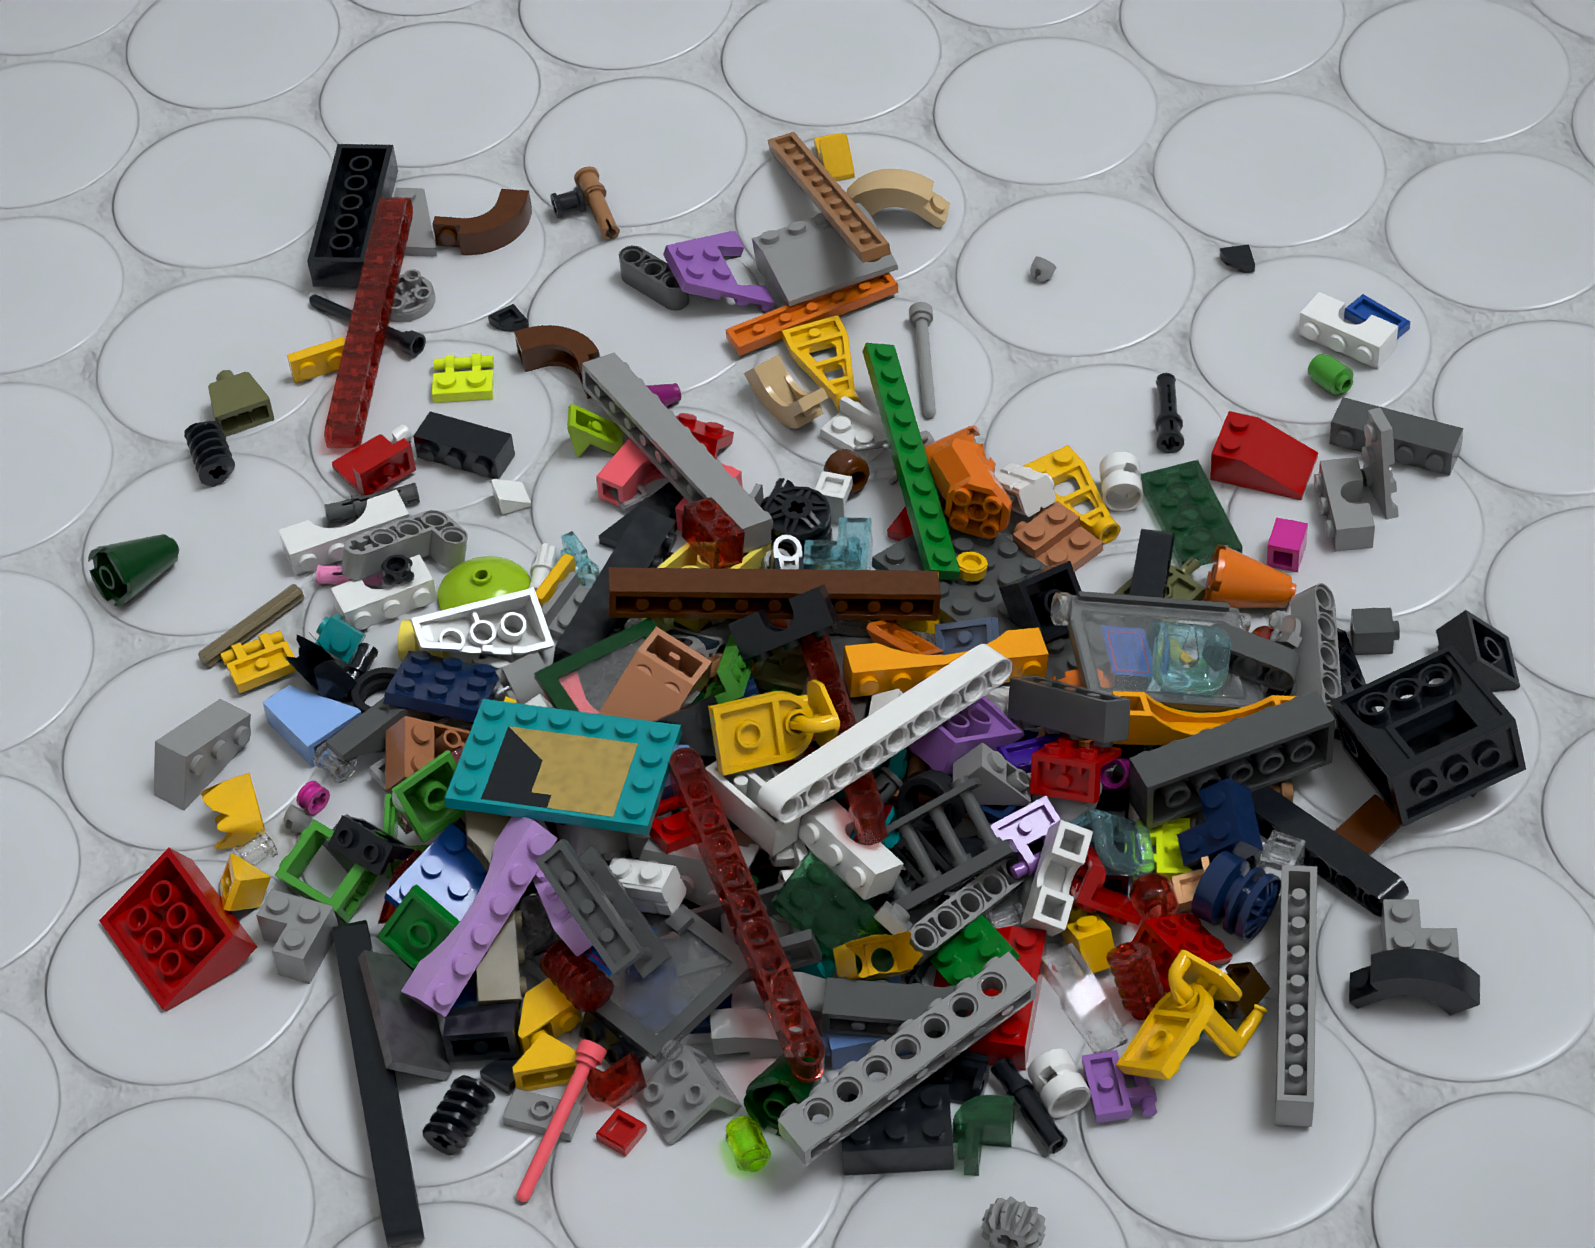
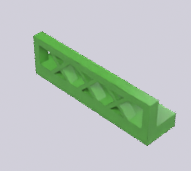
M730 633L717 670L720 680L709 682L704 696L706 698L714 694L718 704L730 702L744 696L754 665L753 658L745 661L742 660L732 633Z

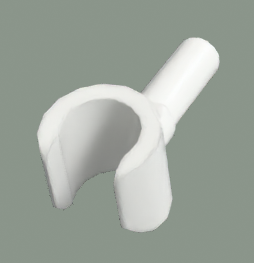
M404 424L392 430L393 444L403 438L407 441L412 439L410 430Z

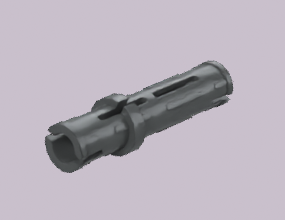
M416 483L359 497L356 494L352 495L351 499L325 504L328 523L331 524L354 517L359 519L366 509L367 499L396 489L404 505L420 502Z

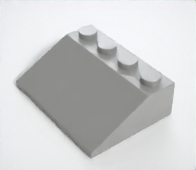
M859 202L855 203L879 231L871 214ZM822 213L805 221L792 222L787 227L775 231H766L760 236L752 238L757 269L789 307L898 269L892 253L883 256L876 262L862 263Z

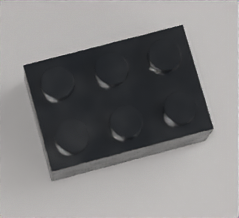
M949 1084L915 1086L842 1140L844 1175L954 1170ZM846 1093L840 1097V1100L851 1102L857 1096L852 1093Z

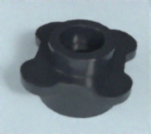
M403 555L388 557L381 564V569L385 572L383 583L390 586L411 582L414 579V573L410 569L413 565L412 560Z

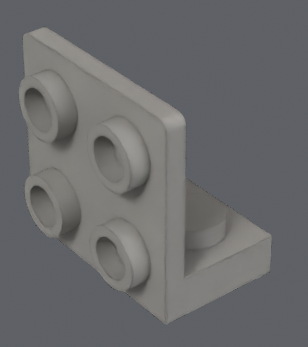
M686 1044L636 1091L637 1096L666 1142L674 1144L710 1109L713 1111L720 1110L732 1116L742 1107L710 1056Z

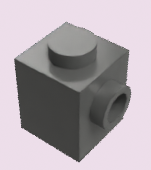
M1391 607L1351 610L1350 637L1354 654H1393L1394 640H1399L1400 627L1399 621H1393Z

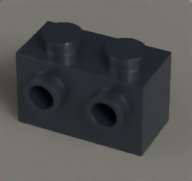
M517 1003L451 1008L445 1017L443 1040L448 1062L519 1058L520 1043L518 1030L520 1016Z

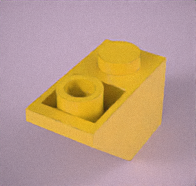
M1073 901L1066 929L1061 932L1073 962L1085 976L1117 966L1110 927L1096 911L1095 913L1087 912L1079 908L1076 902Z
M554 974L525 993L518 1030L522 1055L543 1032L556 1039L563 1033L573 1030L582 1021L579 1000Z

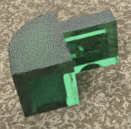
M977 1096L962 1104L953 1118V1143H958L957 1160H964V1175L979 1176L982 1145L1012 1147L1015 1121L1014 1096Z

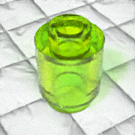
M739 1116L731 1120L725 1128V1140L737 1167L740 1170L749 1172L762 1169L770 1159L771 1151L759 1124L749 1116Z

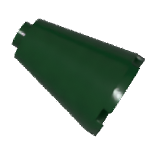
M165 534L99 546L91 550L88 556V562L93 560L94 569L89 570L91 578L97 590L106 601L113 599L116 602L114 606L117 607L127 604L177 562L179 547L173 538Z
M810 1040L797 1041L748 1085L746 1096L744 1097V1107L748 1116L759 1127L765 1130L766 1126L778 1130L775 1135L781 1136L779 1134L778 1119L783 1110L793 1103L800 1104L809 1097L813 1088L821 1083L826 1054L820 1045Z

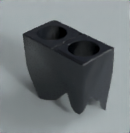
M297 635L296 640L300 646L298 649L299 656L297 658L286 657V660L323 697L339 702L357 682L319 642V645Z

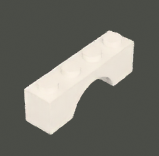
M396 489L367 499V506L362 516L347 526L323 528L306 520L280 529L279 534L284 553L296 576L317 569L318 565L325 566L341 561L346 540L408 518L409 513Z

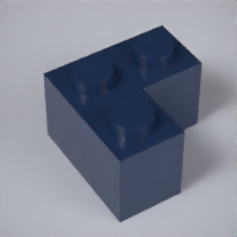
M1226 778L1199 791L1205 822L1177 834L1183 866L1194 871L1203 869L1201 857L1208 856L1211 863L1219 853L1226 850L1243 859L1263 851L1253 799L1249 788Z

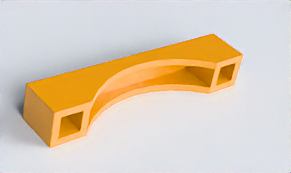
M1039 628L1007 630L997 639L987 644L1012 662V672L1004 683L1010 682V678L1036 675L1046 678L1049 654ZM879 643L844 646L842 671L850 698L871 696L894 689L906 692L968 651L947 655H925L892 649Z
M1112 691L1111 695L1131 699L1128 740L1116 741L1113 744L1167 745L1171 741L1181 740L1198 734L1204 729H1212L1226 724L1235 718H1242L1259 712L1266 707L1290 701L1296 696L1271 695L1259 702L1238 709L1197 713L1168 707L1154 700L1145 692Z

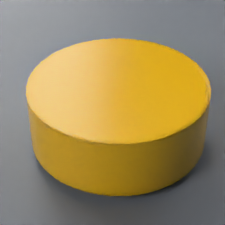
M964 552L957 556L960 569L959 578L973 582L979 581L986 576L988 562L983 555L977 552Z

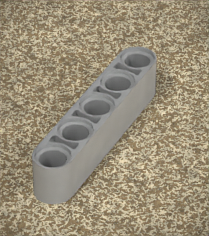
M1319 583L1294 595L1290 602L1291 615L1300 619L1301 632L1299 636L1302 637L1298 648H1293L1300 657V664L1295 678L1296 695H1306L1317 691L1334 717L1331 700L1342 696L1335 599L1329 587Z
M1016 854L984 871L910 929L911 938L909 944L915 951H919L923 955L914 966L924 963L951 942L981 914L983 916L988 914L1021 886L1028 878V875L1015 879L1010 872V867L1020 862Z

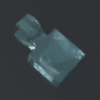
M571 531L561 536L563 549L560 550L561 557L565 553L575 557V573H578L579 585L586 586L584 576L591 574L596 579L599 575V567L589 559L586 548L574 532Z

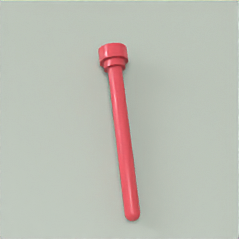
M581 1039L575 1051L577 1066L516 1193L518 1201L524 1203L530 1199L590 1070H595L597 1065L600 1066L607 1050L599 1044Z

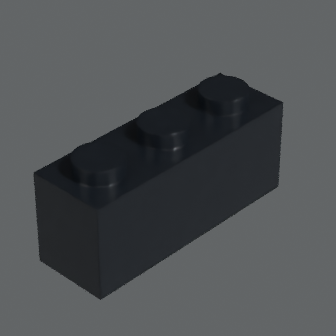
M431 411L413 435L417 457L426 461L447 465L454 469L475 473L482 477L500 479L515 456L512 434Z

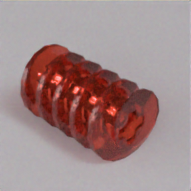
M561 940L550 946L542 957L541 969L544 975L550 979L552 984L557 986L558 990L564 994L565 998L577 1010L581 1012L594 1011L610 999L614 990L612 980L606 977L605 973L584 952L576 956L567 944Z
M1141 942L1119 944L1112 948L1106 956L1107 962L1111 966L1112 976L1115 977L1114 982L1116 987L1119 988L1118 993L1120 998H1122L1124 1009L1131 1012L1133 1018L1146 1020L1155 1005L1166 995L1151 949Z

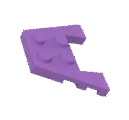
M736 231L666 245L663 256L682 292L719 300L720 296L733 298L737 305L747 307L748 302L762 305L761 310L766 312L772 311L775 301L766 286L738 285L723 256L742 255L744 245Z

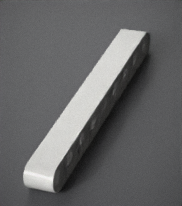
M980 644L766 782L758 792V805L783 824L795 821L1002 685L1012 672L1013 665L1011 660L987 644Z

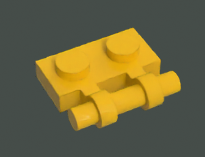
M280 630L268 634V632L259 634L258 639L243 645L239 642L231 645L230 650L220 653L223 664L227 666L239 694L296 672V669L286 660V657L295 656L287 641L284 640Z

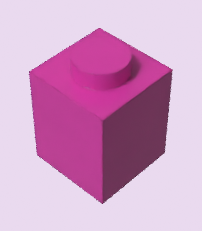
M1276 517L1268 542L1266 565L1298 572L1307 544L1308 523Z

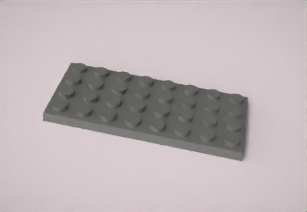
M945 515L956 558L964 552H977L986 558L988 565L986 576L979 581H965L959 577L957 580L939 579L941 591L940 619L945 623L996 617L998 618L999 636L1007 630L1021 629L1010 618L999 587L1047 566L1037 558L1035 559L1027 554L1003 533L998 532V535L992 539L963 533L953 529L949 524L950 518ZM914 533L872 557V567L876 570L924 571ZM1091 616L1093 622L1084 625L1095 671L1104 674L1110 667L1100 628L1123 629L1124 625L1120 624V619L1116 617ZM1069 632L1045 643L1049 654L1046 678L1050 679L1056 676L1057 681L1065 678L1066 671L1078 670Z

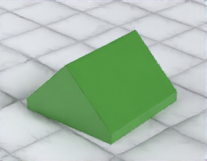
M446 750L392 788L393 805L423 843L444 830L450 823L465 815V810L447 808L445 804V795L457 767V763L449 750Z

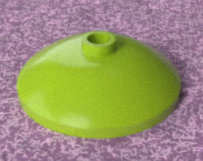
M496 556L472 558L451 569L442 579L437 594L439 608L442 611L529 589L531 579L522 566L510 559Z

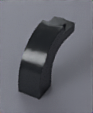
M1411 948L1386 950L1372 954L1370 966L1350 973L1349 1003L1358 1009L1389 997L1411 995L1434 1002L1450 1016L1480 1005V975L1464 962L1440 952Z

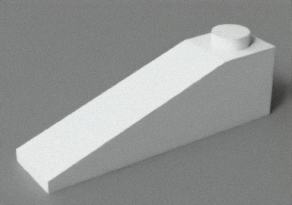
M534 588L414 617L410 620L420 650L523 656L554 647Z

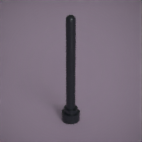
M316 294L311 295L309 298L311 305L399 343L402 351L416 357L424 350L426 338L421 333L414 330L401 332Z

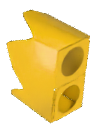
M250 773L225 780L201 792L204 803L213 811L222 813L214 819L218 823L217 829L221 832H227L225 838L216 843L214 846L215 850L249 846L267 841Z
M907 931L894 935H871L833 948L838 978L847 977V979L864 981L901 976L914 969L912 967L923 955L921 952L915 951L909 944L911 932ZM878 948L889 950L893 956L894 964L888 972H879L872 965V953ZM855 954L859 956L862 962V969L859 974L857 973Z

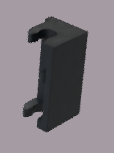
M963 1051L918 1085L949 1084L950 1102L980 1108L989 1080V1056Z

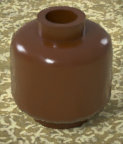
M840 449L832 453L826 460L823 468L825 472L852 476L853 486L849 494L860 491L867 483L870 475L867 462L849 449Z

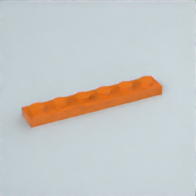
M886 273L790 307L785 305L725 329L726 338L738 355L741 356L781 340L782 330L836 315L841 316L898 293V283L890 273Z

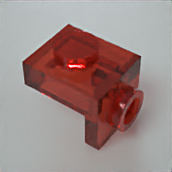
M631 1053L604 1072L595 1068V1070H590L587 1076V1089L591 1097L614 1109L647 1087L640 1059Z

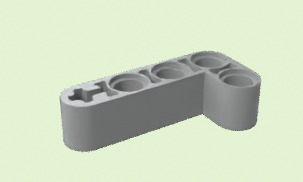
M428 510L346 540L343 548L341 572L344 576L353 580L365 579L384 572L381 569V564L392 555H403L406 558H411L419 554L421 558L430 555L440 565L454 568L465 561L468 533L444 512Z

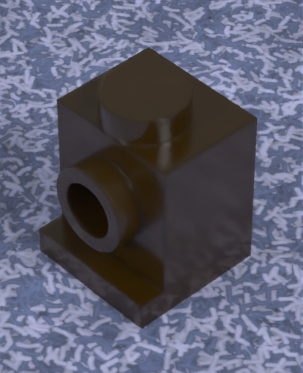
M1251 962L1229 964L1225 968L1228 973L1227 975L1241 989L1243 995L1239 1001L1213 999L1214 1009L1224 1019L1244 1018L1253 1011L1254 1005H1258L1271 988Z

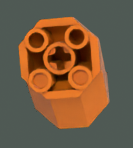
M953 438L948 441L947 445L942 447L941 444L935 447L931 455L930 464L934 483L946 500L945 514L950 518L949 524L953 529L970 535L992 539L998 535V532L1007 528L1010 521L1012 501L994 475L996 463L991 457L987 460L983 455L985 450L981 445Z

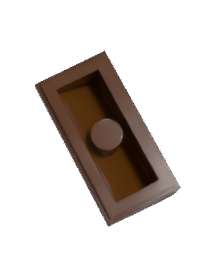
M1374 794L1343 822L1335 832L1368 855H1371L1402 824L1384 801Z

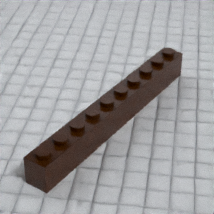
M609 567L608 612L609 618L740 619L765 609L768 619H793V609L788 599L825 584L839 620L938 621L941 591L937 571Z

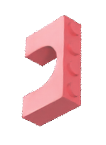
M629 438L596 476L598 496L604 501L619 506L618 501L609 490L613 488L618 489L619 502L625 503V501L635 496L639 485L644 487L654 480L666 477ZM722 464L723 468L732 477H735L743 488L741 471L732 466ZM685 498L675 507L677 530L695 536L708 525L706 520Z

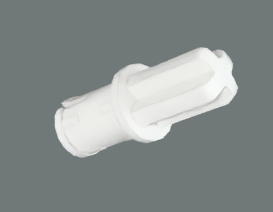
M543 543L538 549L536 561L530 568L532 578L529 589L534 588L536 591L553 569L557 553L555 546Z

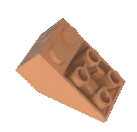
M655 627L633 656L598 714L654 721L691 705L709 681L712 661L660 628Z
M408 716L401 718L386 730L385 792L392 793V788L446 750L451 752L458 764L470 731Z

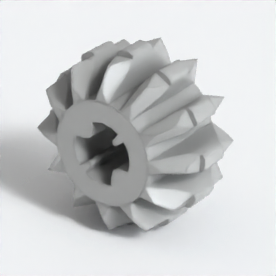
M1011 1196L1007 1200L997 1198L995 1203L990 1204L989 1209H986L983 1216V1224L981 1226L983 1229L982 1237L990 1241L989 1246L991 1248H1038L1045 1237L1046 1227L1044 1223L1046 1218L1038 1214L1037 1207L1026 1205L1025 1200L1019 1202Z

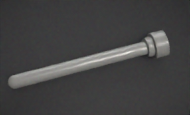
M917 302L909 308V321L916 328L923 411L926 417L932 418L936 414L928 327L933 321V310L930 304Z

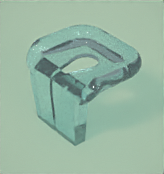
M1153 621L1152 632H1155L1151 672L1159 686L1171 691L1207 694L1218 690L1224 684L1228 674L1231 640L1225 630L1208 625ZM1187 638H1196L1198 660L1193 667L1186 668L1182 665L1180 656Z
M1094 808L1087 809L1086 812L1070 822L1093 831L1090 842H1094L1098 857L1108 869L1136 878H1146L1152 873L1155 861L1150 833L1142 824ZM1122 837L1125 847L1124 853L1116 849L1113 840Z

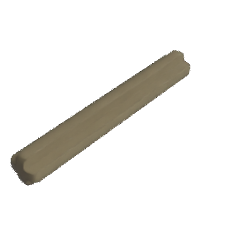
M292 584L200 650L198 653L200 661L206 667L213 666L221 660L220 653L230 650L231 645L239 642L243 644L304 599L301 588L296 584Z

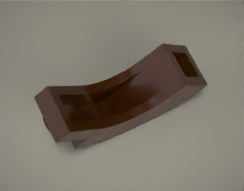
M501 189L495 206L487 213L477 217L435 216L432 225L436 245L460 247L462 255L484 254L505 247L516 240L529 224L532 215L529 190Z
M541 325L514 331L517 353L525 372L548 366L564 367L573 371L578 376L583 387L582 363L600 357L596 345L587 336L571 328ZM584 390V392H585V394H586V396H587V399L592 398V397Z

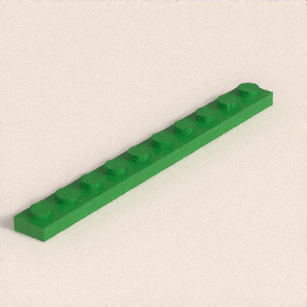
M865 343L862 351L889 443L924 571L939 572V579L957 580L960 574L959 565L895 345Z

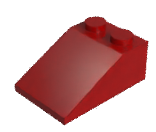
M1228 411L1211 453L1210 480L1302 500L1316 464L1318 452L1259 417Z

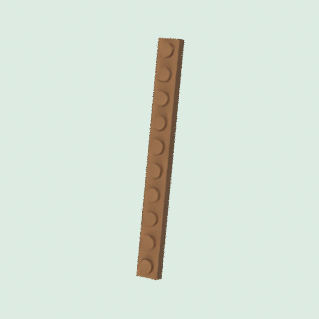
M795 132L768 139L769 150L862 263L876 262L883 256L891 254L888 241Z

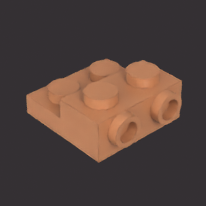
M1058 501L1046 508L1040 507V511L1036 513L1033 520L1028 523L1021 521L1013 530V542L1046 566L1070 561L1075 572L1103 551V542L1081 527L1080 517Z

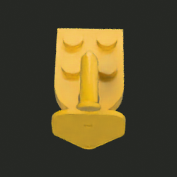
M817 680L808 681L806 695L797 696L786 691H773L708 706L718 773L723 776L796 758L809 746L813 735L817 744L822 747L837 737L840 728V720L824 684Z
M1181 950L1168 972V982L1171 991L1162 997L1152 1009L1116 1063V1066L1127 1075L1170 1080L1180 1069L1181 1062L1190 1048L1199 1040L1202 1030L1224 1054L1231 1057L1238 1056L1249 1042L1268 1010L1255 1004L1253 1011L1244 1018L1235 1031L1214 1009L1213 999L1239 1001L1243 995L1241 989L1222 970L1186 950Z

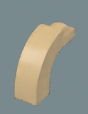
M882 169L867 173L854 181L847 188L846 192L854 203L859 202L871 216L884 208L900 207L916 213L938 229L946 223L950 206L948 201L932 191L934 181L921 174L902 169Z
M779 354L744 373L764 407L785 426L799 428L824 414L819 404L829 398L824 388L822 387L811 393L801 389L788 373Z

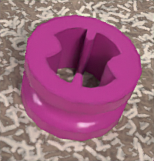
M316 781L307 782L297 795V805L305 808L311 815H315L325 808L329 801L330 793Z

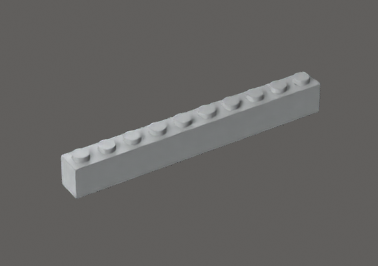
M611 353L582 363L584 390L737 555L771 544V529H773L771 515L756 503L754 497L739 485L738 480L723 468L722 463L707 451L705 445L692 435L690 429L676 418L672 410L667 409L660 401L658 395L653 394L644 381L631 371L626 362H623L615 353Z

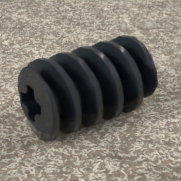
M215 421L198 422L190 425L184 431V437L187 440L201 483L206 486L214 487L220 485L235 469V461L229 450L223 428Z
M465 1075L454 1079L450 1086L451 1089L447 1090L443 1097L444 1100L440 1101L436 1108L437 1111L429 1119L430 1123L426 1124L422 1131L423 1137L433 1148L447 1155H454L456 1148L466 1147L468 1143L466 1137H472L475 1132L473 1126L480 1124L482 1121L480 1115L487 1113L489 1109L487 1104L493 1103L496 1098L494 1092L481 1081Z

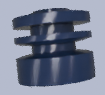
M1228 850L1222 851L1212 860L1198 883L1192 901V913L1213 926L1223 922V929L1226 933L1230 935L1235 934L1239 940L1245 943L1250 942L1260 933L1270 918L1278 901L1281 880L1272 873L1266 874L1261 867H1254L1249 871L1247 860Z

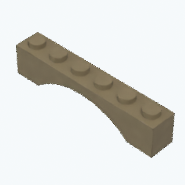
M465 810L467 849L479 860L488 873L494 844L511 816ZM515 907L489 947L487 954L476 968L477 1006L517 1003L519 1010L521 998H524L527 992L526 977H519V965L525 963L524 944H517L516 931H522L521 910H515Z

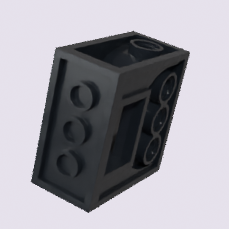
M1452 645L1331 700L1343 750L1403 827L1526 770L1516 719ZM1436 678L1445 679L1438 684H1429L1431 680ZM1413 695L1409 698L1401 699L1402 696ZM1373 707H1384L1383 710L1379 712H1368V710Z

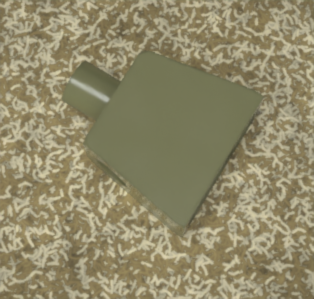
M223 370L218 373L217 381L210 383L208 386L215 422L222 426L226 437L275 420L269 396L249 372L234 375L230 370Z

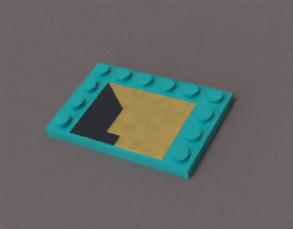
M483 699L445 795L446 807L649 835L682 736L681 725Z

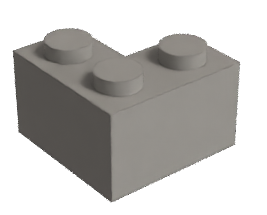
M271 889L256 915L263 940L276 943L272 953L280 976L310 984L334 942L332 927L338 926L334 907Z
M1383 899L1381 915L1382 951L1405 948L1425 949L1440 952L1459 960L1457 928H1421L1419 900Z

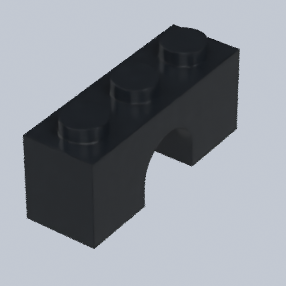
M825 584L788 599L794 615L793 621L788 628L774 626L769 621L765 609L729 623L728 626L742 660L745 661L753 658L754 663L773 656L771 650L783 645L786 651L803 644L801 637L813 633L816 639L833 632L831 625L840 620Z

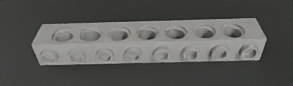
M1282 865L1275 1125L1312 1127L1315 1072L1317 866Z
M1007 952L1001 958L994 957L983 966L979 974L972 979L967 977L961 980L955 986L953 992L946 998L935 999L927 1006L925 1013L915 1020L908 1019L902 1023L895 1035L886 1041L879 1040L870 1047L867 1055L859 1061L847 1063L839 1071L838 1076L829 1083L822 1082L810 1092L809 1097L800 1104L793 1103L785 1108L778 1119L779 1134L805 1166L809 1165L1036 998V981L1010 952ZM988 989H995L1000 994L990 997L983 992ZM964 1009L972 1014L968 1017H959L955 1013ZM938 1030L943 1033V1036L930 1038L926 1034L930 1031ZM903 1051H910L915 1054L911 1059H901L897 1055ZM874 1072H881L886 1077L875 1081L870 1079L869 1075ZM846 1093H852L857 1096L851 1102H844L839 1099ZM818 1114L828 1117L823 1123H814L810 1120Z

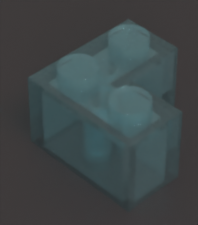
M839 517L837 541L805 540L804 569L871 570L873 549L871 518Z

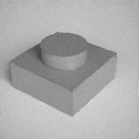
M886 901L874 916L893 935L900 932H908L913 925L909 921L910 915L897 903L892 906Z

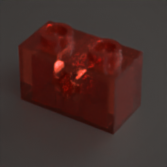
M712 497L684 505L682 537L711 568L724 569L742 563L745 531Z

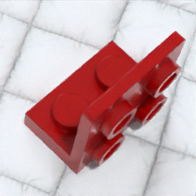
M382 434L375 436L332 462L333 469L361 496L380 492L416 471L411 444L405 438L392 444Z
M1059 736L1056 741L1047 743L1043 748L1032 753L1030 794L1095 804L1099 801L1101 767L1121 756V748L1098 747L1093 745V741L1084 743L1078 742V740H1071L1068 736Z
M1089 845L1085 862L1076 871L1070 886V894L1074 897L1076 905L1090 913H1095L1096 910L1107 913L1109 919L1122 925H1127V922L1138 925L1141 917L1130 898L1102 887L1106 879L1105 867L1094 848Z
M1188 912L1143 920L1126 951L1166 993L1171 991L1168 982L1169 969L1181 950H1186L1211 965L1228 963L1233 957L1224 947V943L1202 926L1199 918Z

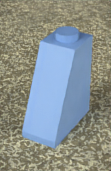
M291 685L274 693L262 702L268 724L312 767L334 754L326 746V741L361 715V711L356 707Z

